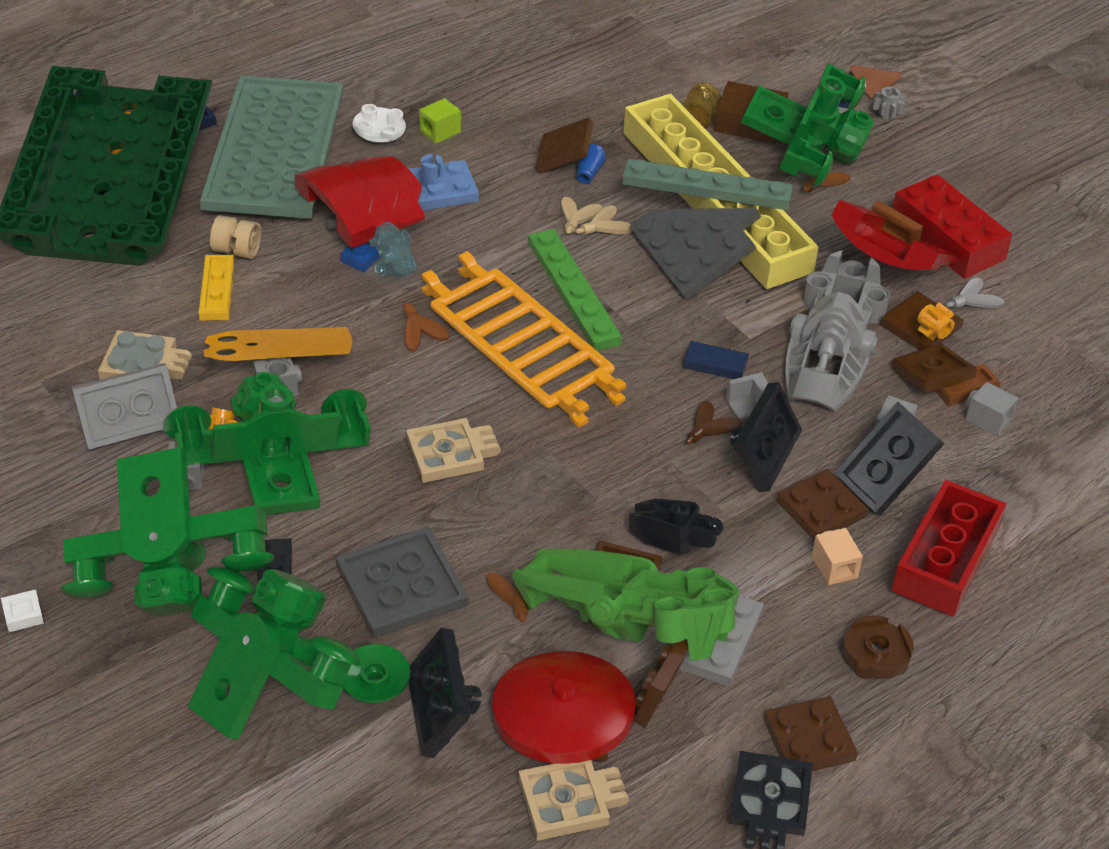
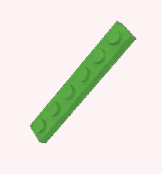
M555 229L528 235V245L589 345L597 351L621 345L622 336Z

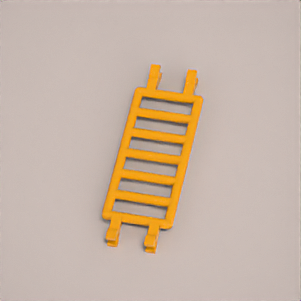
M466 251L458 255V260L464 265L458 269V273L465 278L469 277L471 281L450 291L440 282L438 276L432 270L422 274V279L427 283V285L422 287V292L427 296L435 298L430 303L431 308L545 408L549 409L558 405L569 414L572 422L580 428L588 423L589 418L583 413L589 410V404L584 400H577L573 395L596 384L606 393L608 399L615 406L625 402L626 397L620 391L626 389L627 384L620 378L615 379L610 375L615 370L614 365L499 269L495 268L487 272L477 264L472 254ZM494 281L503 287L501 290L457 313L452 312L447 307L449 304ZM512 296L522 303L474 329L465 323V321ZM530 312H533L540 318V320L493 345L483 338ZM550 327L559 334L557 337L511 362L502 355L505 351ZM568 343L578 350L573 355L531 378L521 371V369ZM588 359L598 367L551 395H548L540 388L543 384Z

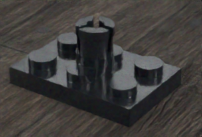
M779 382L767 384L743 427H734L730 433L731 446H734L733 450L742 458L758 492L770 491L802 432V428Z
M897 402L834 474L876 514L881 516L945 443L902 404Z
M443 627L439 629L410 665L409 686L421 756L435 758L457 731L468 721L470 715L478 711L481 701L472 700V696L482 697L481 689L478 686L464 684L465 680L461 671L459 648L456 645L454 630Z

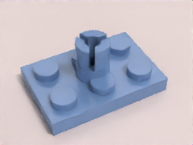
M427 154L421 158L422 167L409 169L422 185V192L418 201L422 210L479 201L478 189L465 160L443 163L442 157L436 155L435 164H433V154Z

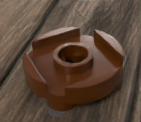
M875 615L861 617L852 623L851 628L846 631L842 649L846 661L854 668V672L858 677L862 679H887L904 674L907 671L914 645L911 635L902 625L899 624L897 628L893 624L888 623L889 618ZM872 643H877L879 647H885L886 649L883 651L875 650L872 648Z

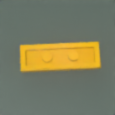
M205 255L199 304L200 321L229 320L235 266L234 255Z

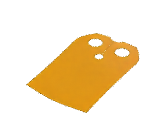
M347 327L232 330L207 336L204 344H208L210 347L204 349V356L224 361L340 355L350 353L353 340ZM225 336L237 337V340L231 342H222L218 339ZM257 343L255 346H247L246 344ZM224 349H232L235 350L236 353L231 355H219L217 354V351Z

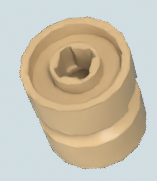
M223 215L217 216L210 233L211 250L223 254L234 252V255L253 259L256 256L261 242L260 224L248 220H241L238 223L236 218Z

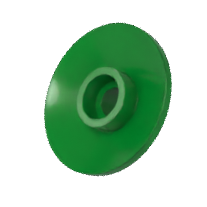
M369 644L354 650L359 657L360 663L358 666L351 665L342 684L344 691L349 696L365 703H382L394 699L405 690L410 680V665L406 657L399 650L384 644Z

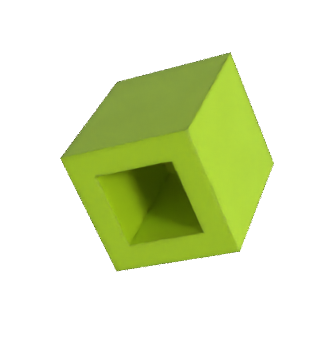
M444 98L419 109L420 132L435 144L461 132V111Z

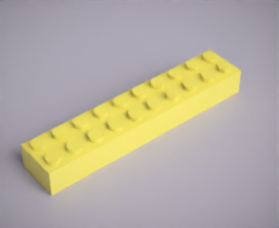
M671 93L625 107L623 133L649 162L751 177ZM680 194L692 209L757 208L762 217L743 230L752 240L756 249L740 261L766 290L807 276L815 271L818 246L784 210Z

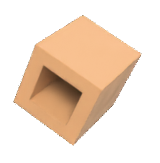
M846 528L825 531L815 536L812 558L828 586L858 578L863 556Z

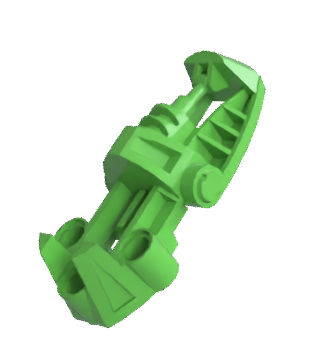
M540 549L530 564L522 570L515 569L512 575L515 585L530 610L548 599L555 598L567 603L570 608L580 611L582 621L586 623L592 622L604 634L615 639L639 643L644 639L649 625L655 626V637L660 642L677 643L687 639L690 661L711 658L715 641L726 642L728 633L735 628V607L739 597V589L735 584L725 577L716 574L715 570L708 567H696L688 571L675 570L673 573L667 574L658 572L655 564L643 557L582 549ZM554 571H557L565 576L554 574Z

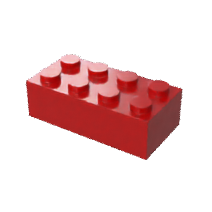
M938 174L896 191L893 209L923 226L920 241L934 244L959 257L957 263H952L948 266L963 279L1006 260L1013 234Z
M945 479L897 565L891 591L955 617L999 531L1007 503Z

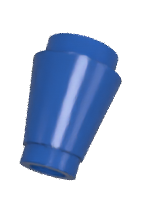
M590 144L587 157L579 159L576 179L580 183L589 184L605 163V151L602 147Z

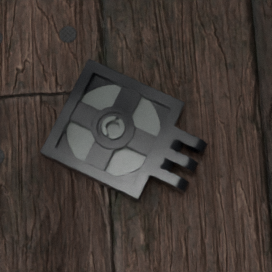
M740 751L730 824L748 827L746 849L754 848L756 843L755 836L762 837L761 849H769L770 838L777 839L775 849H784L786 833L804 836L813 762Z

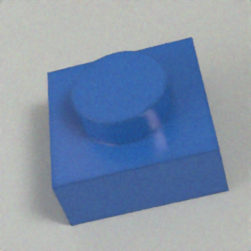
M364 243L354 248L348 246L340 253L341 262L365 272L381 257V250L370 243Z

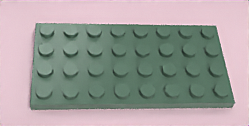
M240 75L200 199L201 210L312 219L317 200L308 202L295 188L294 175L316 166H326L344 93V84Z

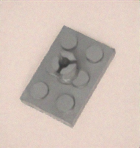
M165 363L71 387L88 450L163 430V422L166 416L177 408Z
M739 595L735 607V628L728 633L726 642L716 640L712 656L707 659L690 661L688 650L679 669L730 687L763 614L764 604Z

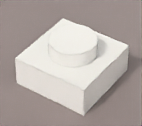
M36 589L1 598L9 632L44 624Z

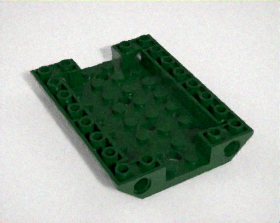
M51 66L0 205V239L26 255L135 266L142 265L163 251L209 98L212 80L158 75L154 90L109 86L105 70ZM127 110H134L130 114L124 113ZM121 149L117 154L111 153L113 150ZM102 190H108L104 195L97 194ZM89 232L96 233L92 235L90 238L83 237L86 233Z

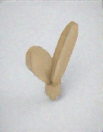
M564 197L561 201V210L567 222L565 225L566 233H573L578 224L593 219L603 206L600 204H590L577 210L575 202L569 197Z
M610 205L602 208L591 222L581 224L580 228L576 229L575 232L587 235L595 231L611 234H628L633 231L630 228V223L612 221L616 216L617 208Z

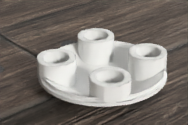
M365 104L362 106V111L353 119V129L360 137L368 141L390 142L403 135L406 123L403 119V112L400 109H387L376 107L373 104Z

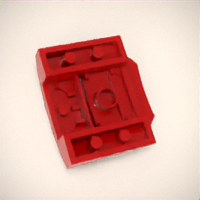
M393 156L365 157L352 163L343 162L334 166H316L294 175L295 188L308 202L321 198L336 214L337 233L351 248L425 220V214L418 203L422 192V185L414 174Z
M839 199L831 214L836 225L847 239L864 253L883 263L915 271H938L940 266H948L949 264L957 263L959 257L934 244L914 240L912 245L884 231L881 228L886 218L864 206Z

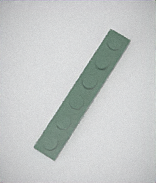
M628 159L622 182L623 185L788 211L793 190V184L780 181H767L754 177L735 176L727 173H716L697 168L690 169Z

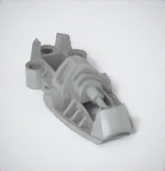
M843 250L830 254L821 272H812L807 276L803 302L805 306L810 308L808 315L797 313L793 317L789 331L791 339L788 345L784 372L788 401L803 400L820 404L831 412H836L849 399L861 382L870 357L875 353L878 342L877 331L869 330V324L881 322V318L886 315L890 298L888 289L880 284V266L873 257L870 259L868 268L862 262L855 260L842 263ZM812 350L818 351L820 358L818 365L806 368ZM833 355L843 357L838 375L831 374L828 370H825L828 360L832 359Z

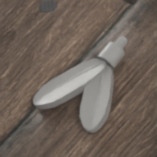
M977 277L967 282L959 296L950 298L949 302L946 303V307L956 309L968 305L982 308H999L1004 305L1005 301L995 295L979 294L984 284L983 280Z

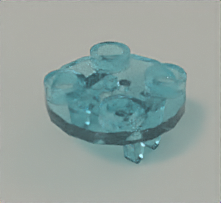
M384 222L376 228L375 237L369 240L370 247L376 246L382 262L374 266L376 273L381 272L382 275L393 273L397 277H405L417 270V264L409 246L412 240L405 229L400 231L390 222Z

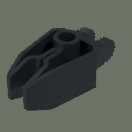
M654 498L635 504V512L629 514V531L645 544L680 555L690 552L693 546L710 549L717 542L716 536L722 533L724 527L718 518L700 514V507L696 502Z

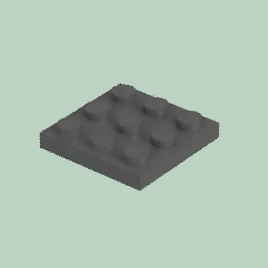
M429 526L336 557V566L373 638L469 605V597Z

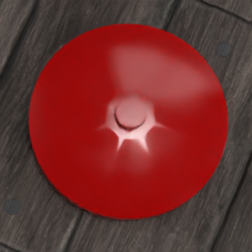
M573 651L542 653L517 663L501 677L493 693V721L502 739L514 750L529 758L556 764L585 762L612 751L627 737L635 719V694L627 677L617 667L604 659Z

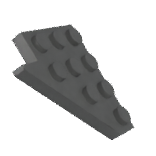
M757 208L652 209L631 224L630 228L687 300L756 249L752 240L743 230L762 216Z

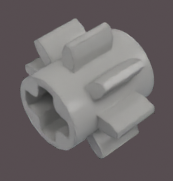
M885 87L881 93H875L873 110H878V115L884 119H893L897 116V113L903 114L906 96H901V91L898 88Z

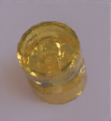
M697 83L690 89L682 106L707 129L716 113L721 95L711 84Z

